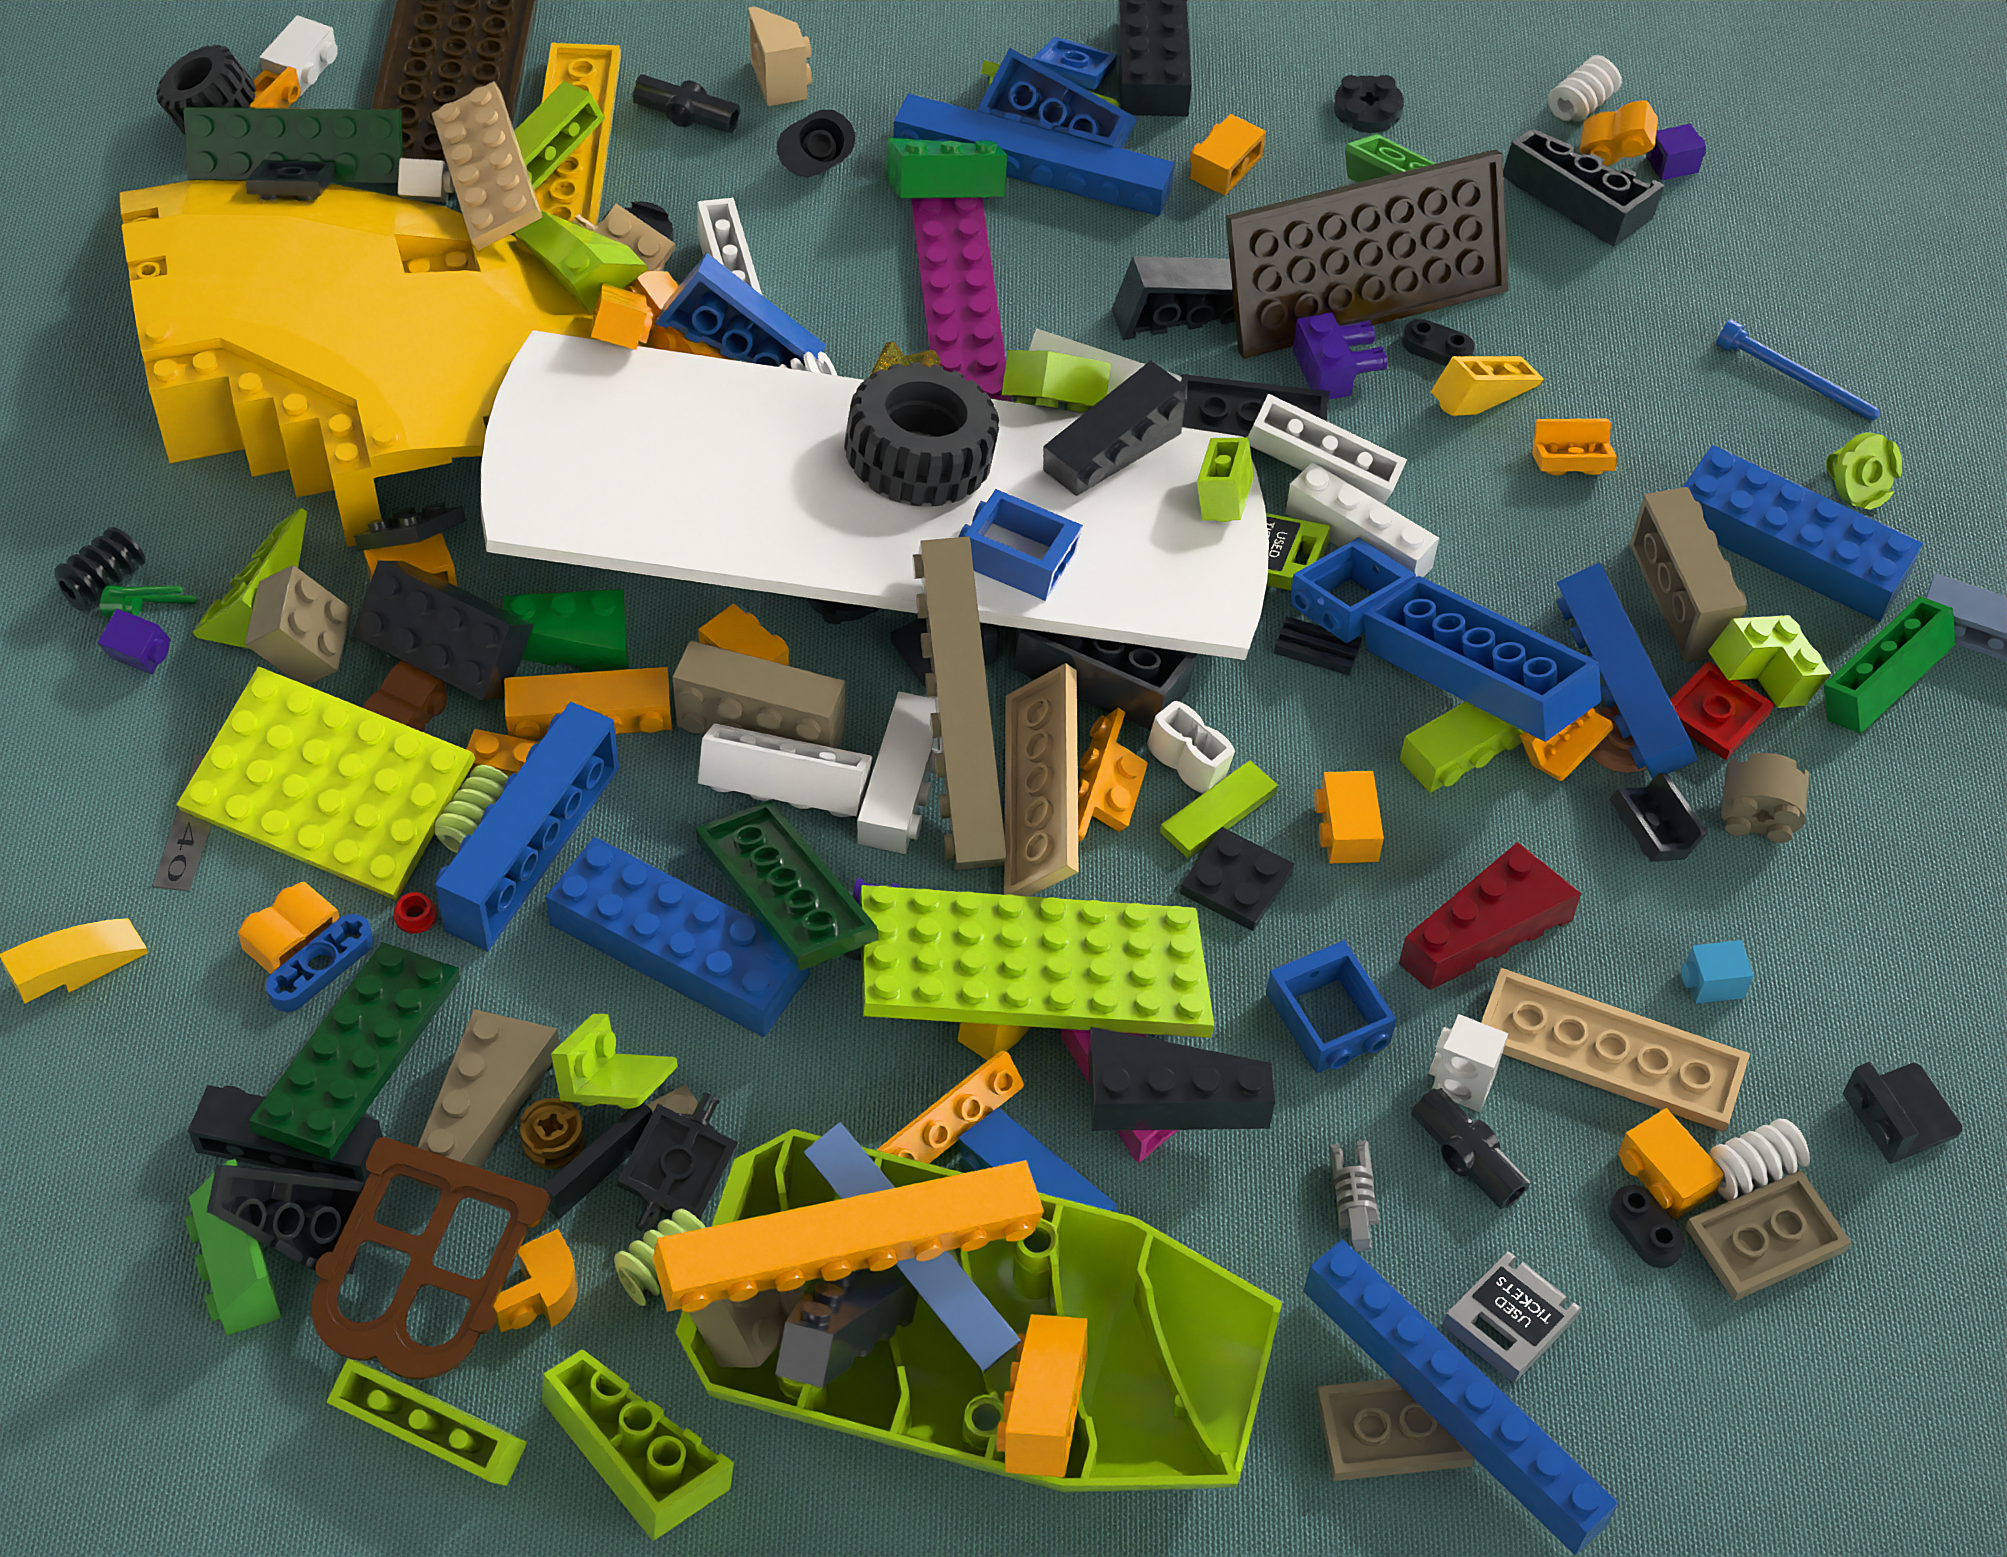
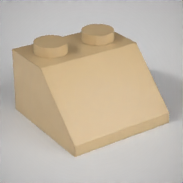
M749 7L750 59L767 106L806 100L807 85L812 84L810 66L806 63V58L811 57V46L808 37H802L796 22L758 7Z

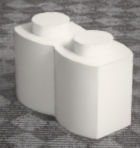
M1173 701L1155 716L1147 742L1149 750L1160 762L1177 769L1182 780L1189 787L1202 794L1226 778L1235 753L1232 744L1225 736L1210 727L1204 726L1202 719L1193 709L1178 701Z

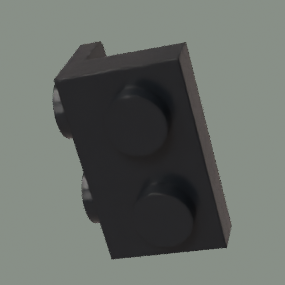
M1666 772L1658 773L1647 787L1619 788L1609 799L1618 812L1620 820L1629 828L1639 843L1641 851L1651 862L1685 860L1707 835L1705 827Z

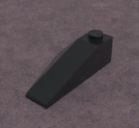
M216 1165L206 1212L309 1269L315 1270L319 1258L324 1253L333 1252L366 1182L338 1174L304 1170ZM357 1253L347 1274H353Z

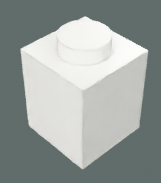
M400 158L399 196L418 201L448 202V193H453L454 184L448 165L444 161Z

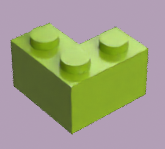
M1008 350L1002 395L1015 397V403L1048 408H1058V403L1068 404L1067 410L1085 413L1107 395L1111 363L1053 351Z
M1790 615L1733 618L1708 650L1727 680L1757 678L1777 708L1806 706L1831 675V672L1823 663L1821 655L1810 645L1800 631V626Z

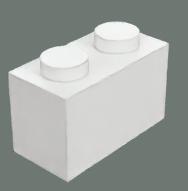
M297 15L259 57L262 71L265 69L280 75L288 66L295 68L301 90L299 96H301L310 85L316 82L318 76L338 55L333 28Z

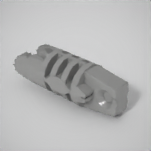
M1367 1140L1357 1141L1356 1154L1360 1166L1343 1168L1344 1156L1340 1144L1329 1145L1333 1184L1337 1196L1339 1228L1351 1229L1355 1252L1372 1250L1369 1226L1379 1224L1378 1208L1374 1195L1373 1171Z

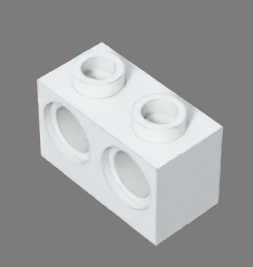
M1458 1014L1452 1030L1444 1027L1437 1042L1436 1054L1429 1070V1074L1435 1076L1432 1089L1442 1088L1455 1103L1481 1112L1494 1081L1508 1033Z

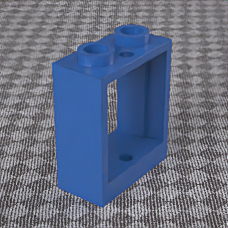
M995 489L987 502L981 501L978 504L973 516V523L971 526L965 524L958 537L970 536L973 569L975 572L1046 601L1076 554L1083 525ZM995 524L1050 548L1043 559L1040 560L984 535L990 526Z
M1358 537L1293 574L1290 605L1345 643H1348L1365 633L1363 614L1414 579L1416 574ZM1353 579L1374 594L1350 607L1328 592Z
M1345 940L1270 971L1266 995L1316 1074L1328 1068L1333 1070L1342 1068L1352 1058L1366 1052L1371 1054L1377 1053L1391 1042L1397 1019ZM1339 980L1368 1025L1323 1044L1295 998Z

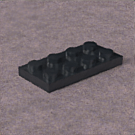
M1181 374V382L1185 385L1182 428L1236 435L1243 438L1248 437L1268 394L1327 421L1330 391Z

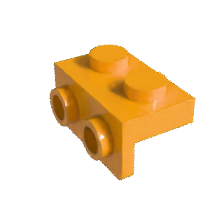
M288 66L278 75L264 69L253 80L256 86L255 98L249 104V107L288 108L301 94L297 70Z
M1537 419L1535 421L1532 455L1541 472L1550 475H1564L1567 471H1582L1588 475H1600L1604 471H1616L1617 455L1609 443L1611 431L1609 419Z
M1592 708L1546 742L1525 731L1520 735V738L1532 766L1559 781H1563L1610 733L1613 725L1611 720L1599 715Z

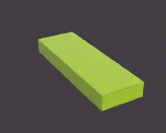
M1249 760L1162 823L1160 833L1189 859L1208 845L1221 827L1231 828L1276 795L1278 784Z

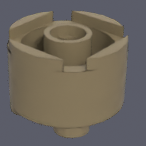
M1773 753L1750 754L1749 761L1738 763V757L1731 760L1726 767L1721 805V817L1726 823L1725 830L1736 836H1744L1750 832L1765 834L1769 840L1777 843L1790 841L1792 833L1801 829L1805 823L1810 779L1809 772L1804 769L1802 773L1797 769V761Z

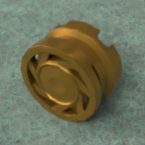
M546 1098L533 1103L525 1110L520 1119L521 1126L519 1132L526 1158L535 1166L543 1169H560L569 1164L582 1152L585 1139L582 1119L579 1111L570 1102L560 1101V1098Z

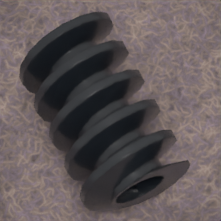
M109 527L105 530L103 536L95 537L91 545L83 546L79 550V554H72L67 559V564L60 563L54 569V575L65 598L76 609L83 611L86 609L83 596L92 602L97 601L99 597L95 587L103 592L105 587L110 586L107 578L111 579L114 583H121L123 577L119 569L131 575L135 572L131 560L141 566L146 563L140 546L128 534L118 528Z

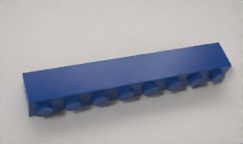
M907 94L894 119V138L957 141L972 144L982 140L993 141L1007 154L1006 176L1145 213L1160 216L1172 190L1175 162L913 94Z
M1343 1239L1309 1267L1303 1292L1575 1556L1608 1526L1619 1502Z

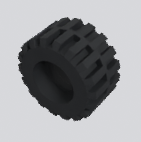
M214 44L195 49L170 66L166 74L159 81L160 85L156 90L158 95L156 98L158 103L185 135L184 107H249V104L254 101L256 86L233 53L225 46L221 47Z

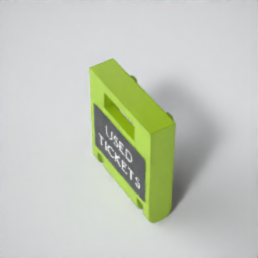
M1266 513L1269 540L1266 586L1292 591L1293 574L1323 558L1331 539L1330 525ZM1302 540L1303 553L1310 554L1306 565L1293 563Z

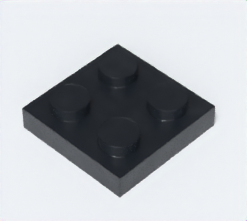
M263 160L246 179L247 194L259 195V198L264 200L279 199L281 195H294L295 199L300 201L315 200L318 198L317 196H321L335 178V162Z
M445 502L423 507V512L416 513L415 507L397 510L392 513V520L391 517L369 522V530L354 536L358 551L418 543L467 521L463 506L446 508Z
M1221 827L1181 884L1180 894L1254 931L1292 875L1295 863Z

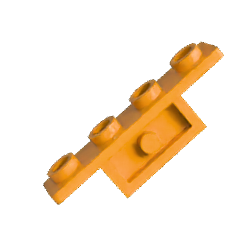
M1120 708L1115 709L1106 717L1100 716L1095 721L1090 730V736L1093 737L1090 747L1084 753L1079 763L1082 771L1078 780V842L1084 839L1092 816L1118 832L1128 827L1148 766L1147 761L1116 742L1125 716V711Z
M999 1051L880 1146L877 1151L927 1164L932 1162L958 1141L959 1136L1023 1088L1024 1082L1009 1053Z

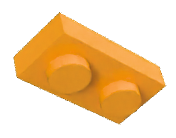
M474 729L466 748L476 758L469 771L472 772L476 766L483 764L496 768L510 777L513 773L517 774L524 765L530 748L535 743L539 744L540 742Z

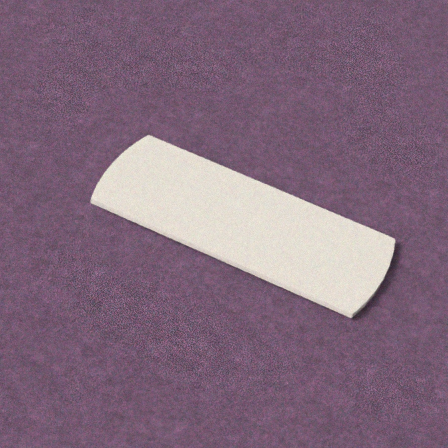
M533 330L513 359L497 393L486 429L481 463V520L486 552L918 613L916 595L923 593L922 580L914 579L912 555L918 554L920 541L958 537L965 524L971 526L973 523V516L978 504L981 501L987 502L994 490L998 489L1082 524L1083 527L1076 554L1046 601L974 571L979 622L1245 660L1259 622L1268 576L1269 540L1265 504L1254 463L1252 461L1254 477L1241 520H1232L1230 522L1202 520L1197 479L1210 438H1243L1242 436L1182 428V434L1080 495L1075 496L1043 471V446L1084 413L991 399L999 416V432L990 473L986 481L981 483V487L974 493L966 494V497L960 501L952 503L948 500L942 506H932L931 503L913 506L909 501L901 500L899 503L890 500L889 495L883 492L879 495L871 490L869 482L863 483L847 461L844 441L850 405L857 387L864 381L861 379L637 346V350H633L606 341ZM908 431L920 436L935 437L922 432ZM992 524L984 535L1040 560L1043 559L1050 548L995 524Z

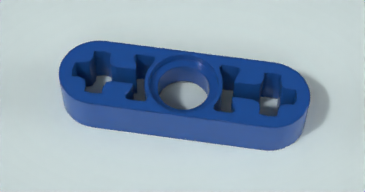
M348 914L340 917L276 969L266 981V990L271 1005L283 1012L299 1009L365 955L373 945V935L368 920L358 914ZM351 933L352 935H356L360 933V938L354 939L353 937H348L347 939H345V934ZM340 948H341V950H342V953H341V954H339L338 951H337V950H339ZM319 955H325L332 959L330 965L322 970H314L308 966L311 959ZM299 971H301L303 974L300 977L298 976ZM283 986L289 989L294 987L295 991L292 993L282 991L280 993L279 989Z

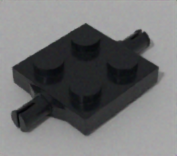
M702 1093V1097L693 1115L677 1113L659 1103L654 1109L616 1185L640 1197L647 1204L638 1223L635 1225L639 1231L642 1232L649 1217L651 1219L645 1233L648 1230L655 1229L663 1212L673 1214L678 1209L687 1210L699 1220L701 1219L738 1145L737 1141L718 1133L709 1123L720 1102L715 1096L712 1097L707 1109L704 1111L711 1094Z

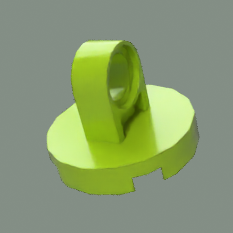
M1866 432L1856 435L1844 447L1829 454L1826 458V468L1830 477L1835 481L1839 496L1848 505L1870 510L1880 507L1893 495L1894 491H1891L1890 488L1893 485L1894 478L1901 477L1902 456L1898 445L1894 441L1888 440L1884 435Z

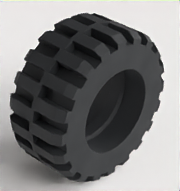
M910 363L909 366L904 367L901 364L891 365L887 371L880 369L865 379L857 387L856 393L853 394L844 441L846 458L857 477L863 483L869 482L871 490L879 495L882 492L889 495L890 500L899 503L901 500L909 501L913 506H922L923 503H931L932 506H942L948 500L954 503L965 498L966 494L974 493L981 487V483L986 481L990 473L999 432L998 412L987 393H981L982 389L973 380L968 382L964 379L963 374L955 370L951 373L943 370V366L935 364L932 367L922 366V363ZM908 431L922 432L935 437L920 436Z

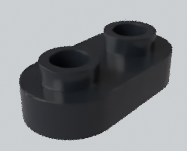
M1416 319L1410 321L1404 329L1402 343L1408 352L1441 365L1447 366L1454 356H1473L1475 344L1471 337L1432 321Z
M1627 1185L1617 1190L1610 1204L1609 1214L1619 1231L1640 1258L1648 1265L1656 1268H1668L1674 1265L1679 1260L1685 1245L1681 1230L1647 1189L1637 1185ZM1628 1202L1638 1203L1642 1208H1633ZM1656 1236L1665 1237L1669 1243H1660Z

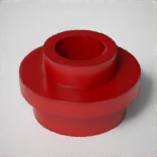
M413 892L399 899L394 908L393 916L400 930L406 933L417 934L433 926L437 918V910L430 898L422 893ZM416 913L421 914L417 917H410L411 915Z

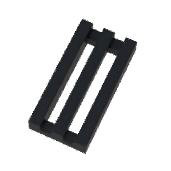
M1286 616L1279 639H1277L1274 654L1350 676L1362 638L1357 637L1345 643L1322 626ZM1287 641H1290V642H1293V643H1297V644H1300V645H1304V646H1307V647H1310V648H1306V647H1303V646H1299V645H1296V644H1292V643H1289V642H1287ZM1325 652H1328V653H1331V654H1335V655H1338V656H1342V657H1345V658H1347V659L1340 658V657H1337V656H1334V655H1330V654H1327V653H1325Z

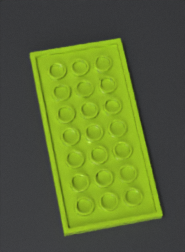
M861 885L860 907L877 925L879 940L861 947L863 1016L1090 1030L1091 1026L1125 1033L1212 1037L1215 1025L1196 908Z

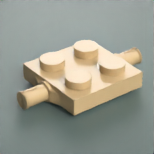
M617 203L605 219L596 226L580 214L576 215V220L573 219L571 222L627 245L647 265L649 269L647 271H663L666 261L676 250L674 242Z

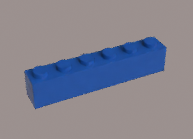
M1599 562L1556 582L1562 594L1561 598L1556 599L1558 607L1565 621L1573 618L1576 626L1570 628V631L1579 650L1587 647L1590 653L1587 657L1599 662V673L1605 683L1600 686L1601 694L1608 709L1616 706L1620 713L1613 718L1623 739L1631 736L1635 745L1628 748L1638 770L1646 767L1653 780L1658 773L1666 772L1669 774L1698 761L1692 743L1601 563Z

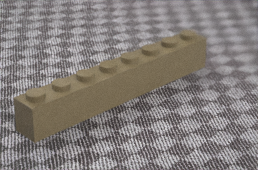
M970 536L921 540L918 554L912 555L914 579L922 580L923 593L917 594L916 600L918 617L926 618L927 633H921V648L923 658H930L932 673H925L927 698L935 697L936 713H930V729L932 738H939L941 753L934 754L936 778H944L945 794H939V810L941 819L948 818L950 834L943 835L945 859H953L954 871L1004 866L1007 856Z

